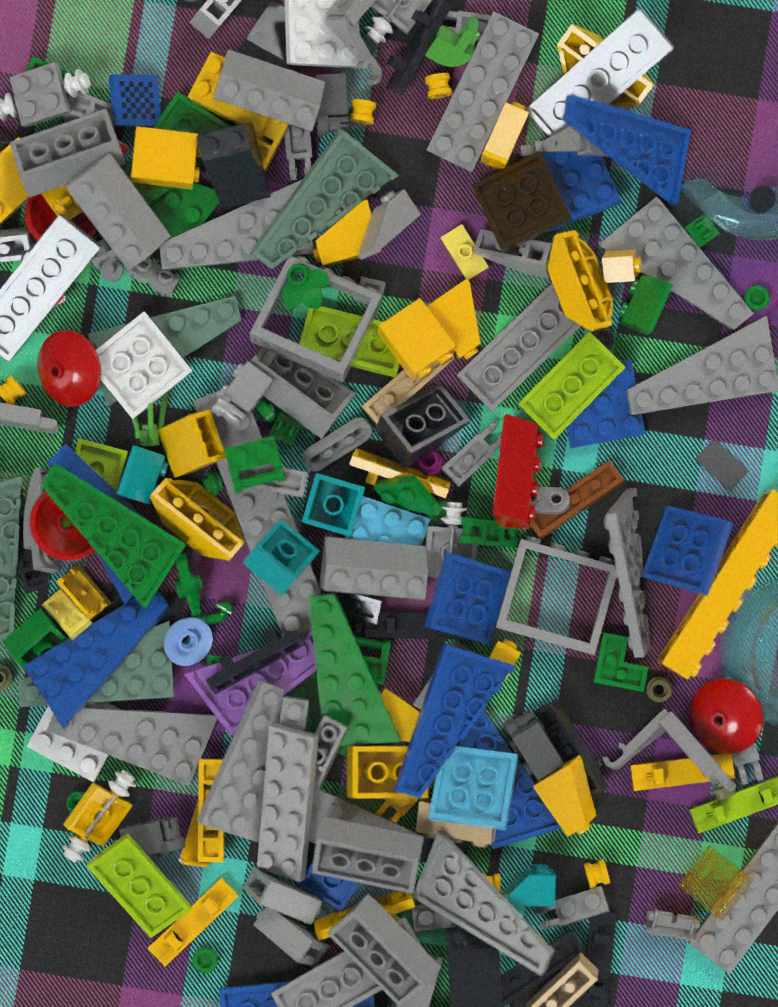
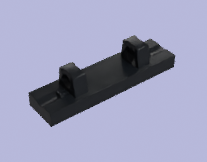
M433 0L426 13L415 10L411 19L420 25L402 58L390 55L387 64L393 67L395 71L386 85L387 89L400 95L404 94L452 7L450 3L445 0Z
M381 612L380 620L377 624L365 621V637L467 640L464 637L425 627L428 613Z
M272 629L264 633L268 645L233 663L228 654L219 658L223 670L205 679L209 688L215 694H218L303 647L305 643L300 634L295 629L278 638Z
M557 699L537 708L535 713L564 762L566 763L578 755L582 758L591 796L607 789L609 786L598 769L602 763L598 756L592 759L572 726L576 722L572 712L566 715Z
M609 911L589 919L586 958L599 970L596 983L603 984L602 986L591 985L581 995L580 1007H607L616 912Z

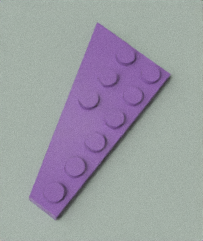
M312 630L300 634L305 643L303 647L218 694H215L209 688L205 679L223 670L220 662L184 675L229 734L233 735L237 730L259 679L284 689L283 695H285L316 671ZM259 649L244 653L231 659L233 663H235Z

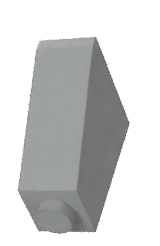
M256 866L253 867L243 888L260 905L311 925L321 910L322 901L317 896Z
M264 907L259 911L257 920L253 924L298 963L316 967L331 947L324 940L319 941L316 934L291 916L268 907Z

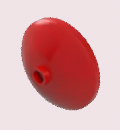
M42 194L30 197L25 207L26 226L32 237L38 242L57 219V215ZM85 212L71 219L74 224L90 237L94 238L97 234L98 229Z
M71 330L55 332L43 342L38 353L37 370L45 392L55 402L68 407L79 406L91 400L96 394L101 381L100 359L92 343L82 334Z
M46 491L43 492L35 501L29 520L30 531L37 546L47 555L64 561L82 559L94 552L95 549L71 520L67 528L62 526V519L68 517Z
M731 678L712 680L699 688L691 701L689 715L692 729L697 738L706 747L717 753H740L751 747L762 732L764 724L762 705L756 694L747 685ZM717 716L723 718V724L718 722Z

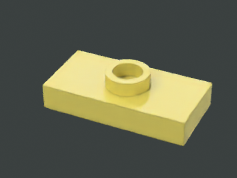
M462 224L440 237L465 279L470 280L489 268L483 257L473 253L475 244Z
M61 588L42 604L72 640L92 624Z

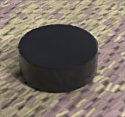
M766 186L755 188L749 197L751 208L758 213L770 211L776 201L775 193Z
M602 328L591 332L608 350L612 348L614 336L609 329Z

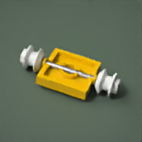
M122 770L121 773L115 771L117 779L115 781H108L110 791L92 783L63 825L68 830L78 834V836H69L71 841L69 846H62L65 850L63 854L73 862L84 860L81 854L84 851H91L87 843L88 840L104 847L133 805L122 797L130 796L127 791L130 786L136 787V784L133 782L135 778L125 770Z

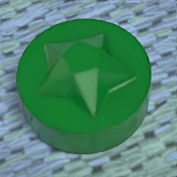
M260 400L255 406V409L268 423L271 424L277 419L275 407L270 402Z

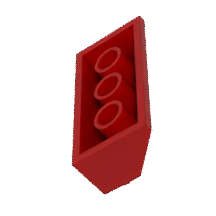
M504 414L493 514L499 527L530 529L531 521L535 522L536 506H533V499L538 497L539 482L535 480L536 472L541 471V457H538L539 448H543L544 433L540 432L538 424L508 414Z

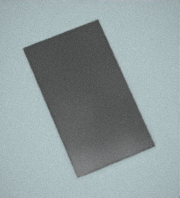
M714 439L695 459L730 491L749 472L742 463Z

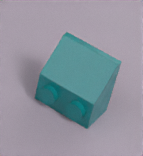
M133 445L117 494L151 505L150 495L158 487L160 477H165L168 471L169 462H166L167 456Z
M316 473L302 522L351 537L365 487Z
M280 518L254 547L243 564L283 596L320 551Z
M533 864V868H526L501 894L512 906L555 907L556 875L553 869L548 868L546 864Z

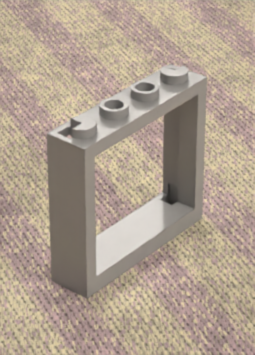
M289 256L250 332V340L254 344L340 382H344L382 305V295L372 287L366 286L364 288L357 285L349 277L343 276L341 278L334 275L330 269L324 266L318 268L301 256L296 258ZM302 263L310 269L324 271L330 280L329 287L369 304L341 362L263 329L287 282V272L295 264Z
M526 536L525 540L519 539L495 627L595 655L616 580L613 565L615 560L601 556L599 561L589 558L590 553L575 549V553L572 554L565 552V546L551 543L550 547L540 545L541 539ZM526 549L609 572L589 643L506 620Z

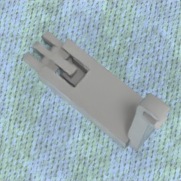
M337 0L326 12L328 18L325 21L359 61L356 68H366L367 66L370 68L372 77L368 80V84H378L382 79V69L369 52L354 26L375 0Z
M570 126L544 141H536L535 145L521 146V156H530L538 151H541L542 154L577 151L578 155L607 156Z
M0 403V425L56 434L60 430L56 420L45 418L40 409Z
M666 709L661 711L626 746L619 743V748L623 750V755L618 760L612 763L608 757H603V762L610 769L617 770L667 731L713 785L720 782L727 791L731 792L735 789V783L672 711L668 713Z

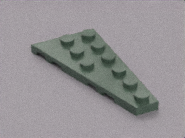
M339 129L251 250L250 254L267 267L273 269L295 253L296 249L308 240L314 239L318 236L319 232L333 225L369 195L375 194L381 189L380 187L399 175L344 130Z
M236 296L150 318L182 358L197 351L203 345L242 321ZM128 324L89 333V340L97 350ZM100 381L106 406L109 408L118 400L106 385Z
M21 475L0 481V639L7 638L14 632Z
M170 622L155 626L151 631H148L138 642L139 645L128 653L119 668L86 703L174 698L172 661L164 651V638L170 628ZM31 677L18 681L19 707L48 706Z

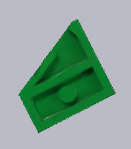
M416 475L377 480L374 486L381 499L390 506L432 516H438L442 509Z

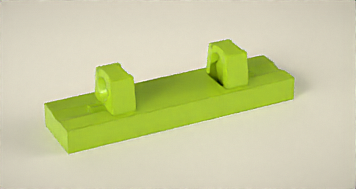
M778 776L740 789L731 797L721 800L713 799L689 808L697 832L702 833L778 805ZM759 792L764 798V803H762Z

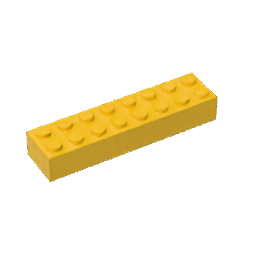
M768 489L763 492L721 558L708 596L698 594L656 661L681 677L689 679L690 676H696L702 666L699 663L704 654L707 656L710 654L716 644L713 641L717 633L722 634L730 622L727 620L729 614L739 609L743 602V599L740 597L746 589L749 591L755 584L757 577L754 575L759 568L763 569L769 562L771 556L768 553L772 547H778L777 491Z

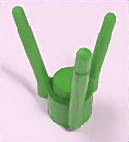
M168 392L162 397L158 426L154 423L152 403H148V423L142 424V429H140L137 417L132 419L135 438H140L141 446L160 445L158 430L163 428Z

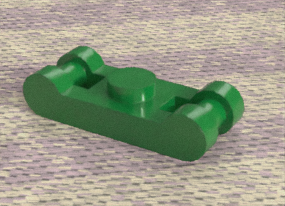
M461 517L463 533L460 535L459 543L517 548L516 530H519L518 528L499 527L496 520ZM473 526H478L477 537L472 536ZM505 529H506V539H504Z

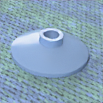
M193 617L181 619L174 623L165 635V654L177 665L190 666L196 664L210 651L213 640L212 632L209 626L201 619ZM188 635L187 640L182 641V639Z

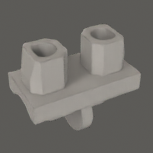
M105 239L98 241L102 246L96 252V257L91 259L94 267L101 272L105 280L108 282L118 281L123 275V267L120 264L122 261L113 249L111 250Z

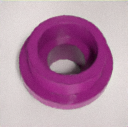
M434 451L417 462L419 471L428 476L438 473L443 465L441 456ZM429 462H434L432 466L427 467Z

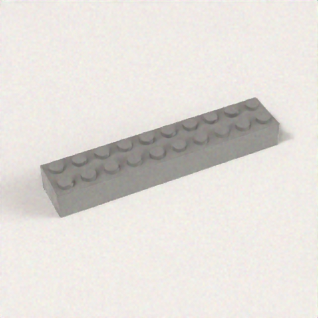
M220 391L194 400L193 403L197 413L209 409L211 411L219 399L217 395ZM253 411L238 428L223 416L218 417L211 412L224 449L263 439ZM226 458L216 462L250 552L280 518L299 533L285 494L254 489L252 487L243 489V492L235 494ZM249 469L238 472L241 477L247 478L255 476L256 470ZM311 563L283 596L262 580L282 635L284 636L295 629L299 634L311 630L309 595L322 594Z

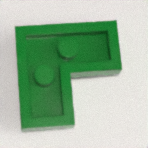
M603 632L593 682L644 692L649 667L624 662L628 637Z

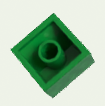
M642 275L639 280L635 279L629 289V293L632 294L629 303L624 302L618 316L622 317L620 324L644 335H649L655 327L673 284L646 275Z
M39 608L3 641V644L12 658L25 669L24 666L70 637L47 613Z

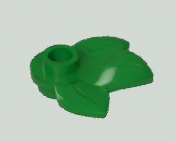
M302 263L291 266L287 272L288 283L283 289L284 303L289 310L294 309L301 302L311 309H319L323 300L321 289L330 284L329 277L324 271L310 269ZM304 273V278L301 281H297V275Z

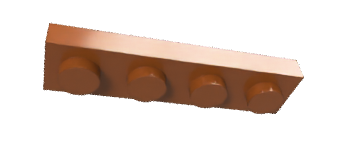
M610 460L566 489L571 504L565 513H536L535 522L531 521V527L538 537L543 539L625 483ZM556 496L555 498H553L552 502L559 503L561 501V497Z

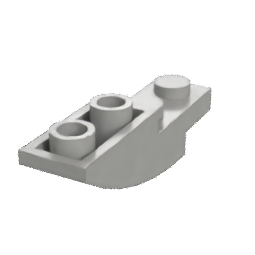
M37 467L33 471L25 503L23 521L24 549L32 550L33 570L54 573L59 571L58 559L44 553L35 543L30 531V513L35 501L45 492L40 484L49 471Z
M324 715L315 733L319 737L313 800L327 777L348 728Z

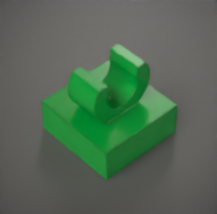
M706 213L684 228L699 248L720 234Z
M279 413L269 436H274L275 439L292 446L302 424L287 415Z

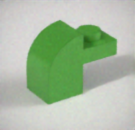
M470 16L458 34L441 25L425 56L448 67H457L467 63L473 56L474 43L480 34L477 31L479 20Z

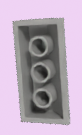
M227 49L212 99L307 131H312L320 108L325 82Z
M107 108L10 142L20 179L29 198L67 185L68 181L109 152L119 166L126 164Z
M110 152L68 181L66 188L128 271L149 257L171 236Z
M263 347L250 361L252 365L274 381L263 396L321 439L356 395L355 392L340 381Z
M325 537L319 586L322 590L425 600L428 577L426 546Z
M323 816L316 839L312 873L413 894L424 837Z
M369 894L360 900L327 933L399 1007L427 986L441 968L415 939Z

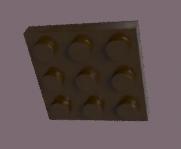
M541 151L472 184L473 190L503 253L572 220Z

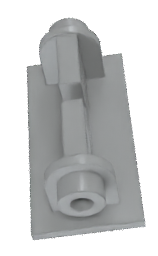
M149 258L144 259L129 271L126 268V272L130 274L129 277L145 285L148 282L151 283L150 288L162 294L163 297L166 295L171 297L175 291V286L181 279L180 276L169 270H162L161 265Z
M656 908L654 911H647L646 933L690 941L697 940V929L700 926V919L696 918L695 915L678 914L675 916L671 912L659 911Z

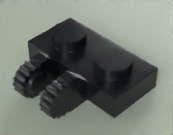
M332 591V593H336L348 619V624H350V617L357 619L354 630L355 636L360 637L362 635L365 621L373 624L379 622L384 601L383 597Z

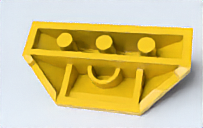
M571 24L557 44L564 75L604 39L591 31ZM644 73L609 105L617 108L639 106L654 86V83Z
M576 230L556 234L547 270L565 316L590 331L611 326L613 299L607 283H604V275L595 253L585 241L579 238Z
M165 478L150 495V499L162 524L202 556L230 561L244 545L245 539L242 536L236 513L210 492L207 493L205 488L199 483Z

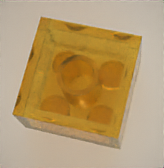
M709 845L678 886L715 916L724 920L754 879Z

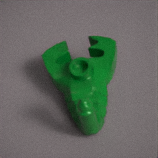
M186 553L179 555L176 564L180 577L174 579L179 599L187 597L192 617L201 619L208 626L225 621L228 618V614L233 612L230 600L216 602L217 608L221 609L219 612L201 616L199 590H203L200 575L194 576Z

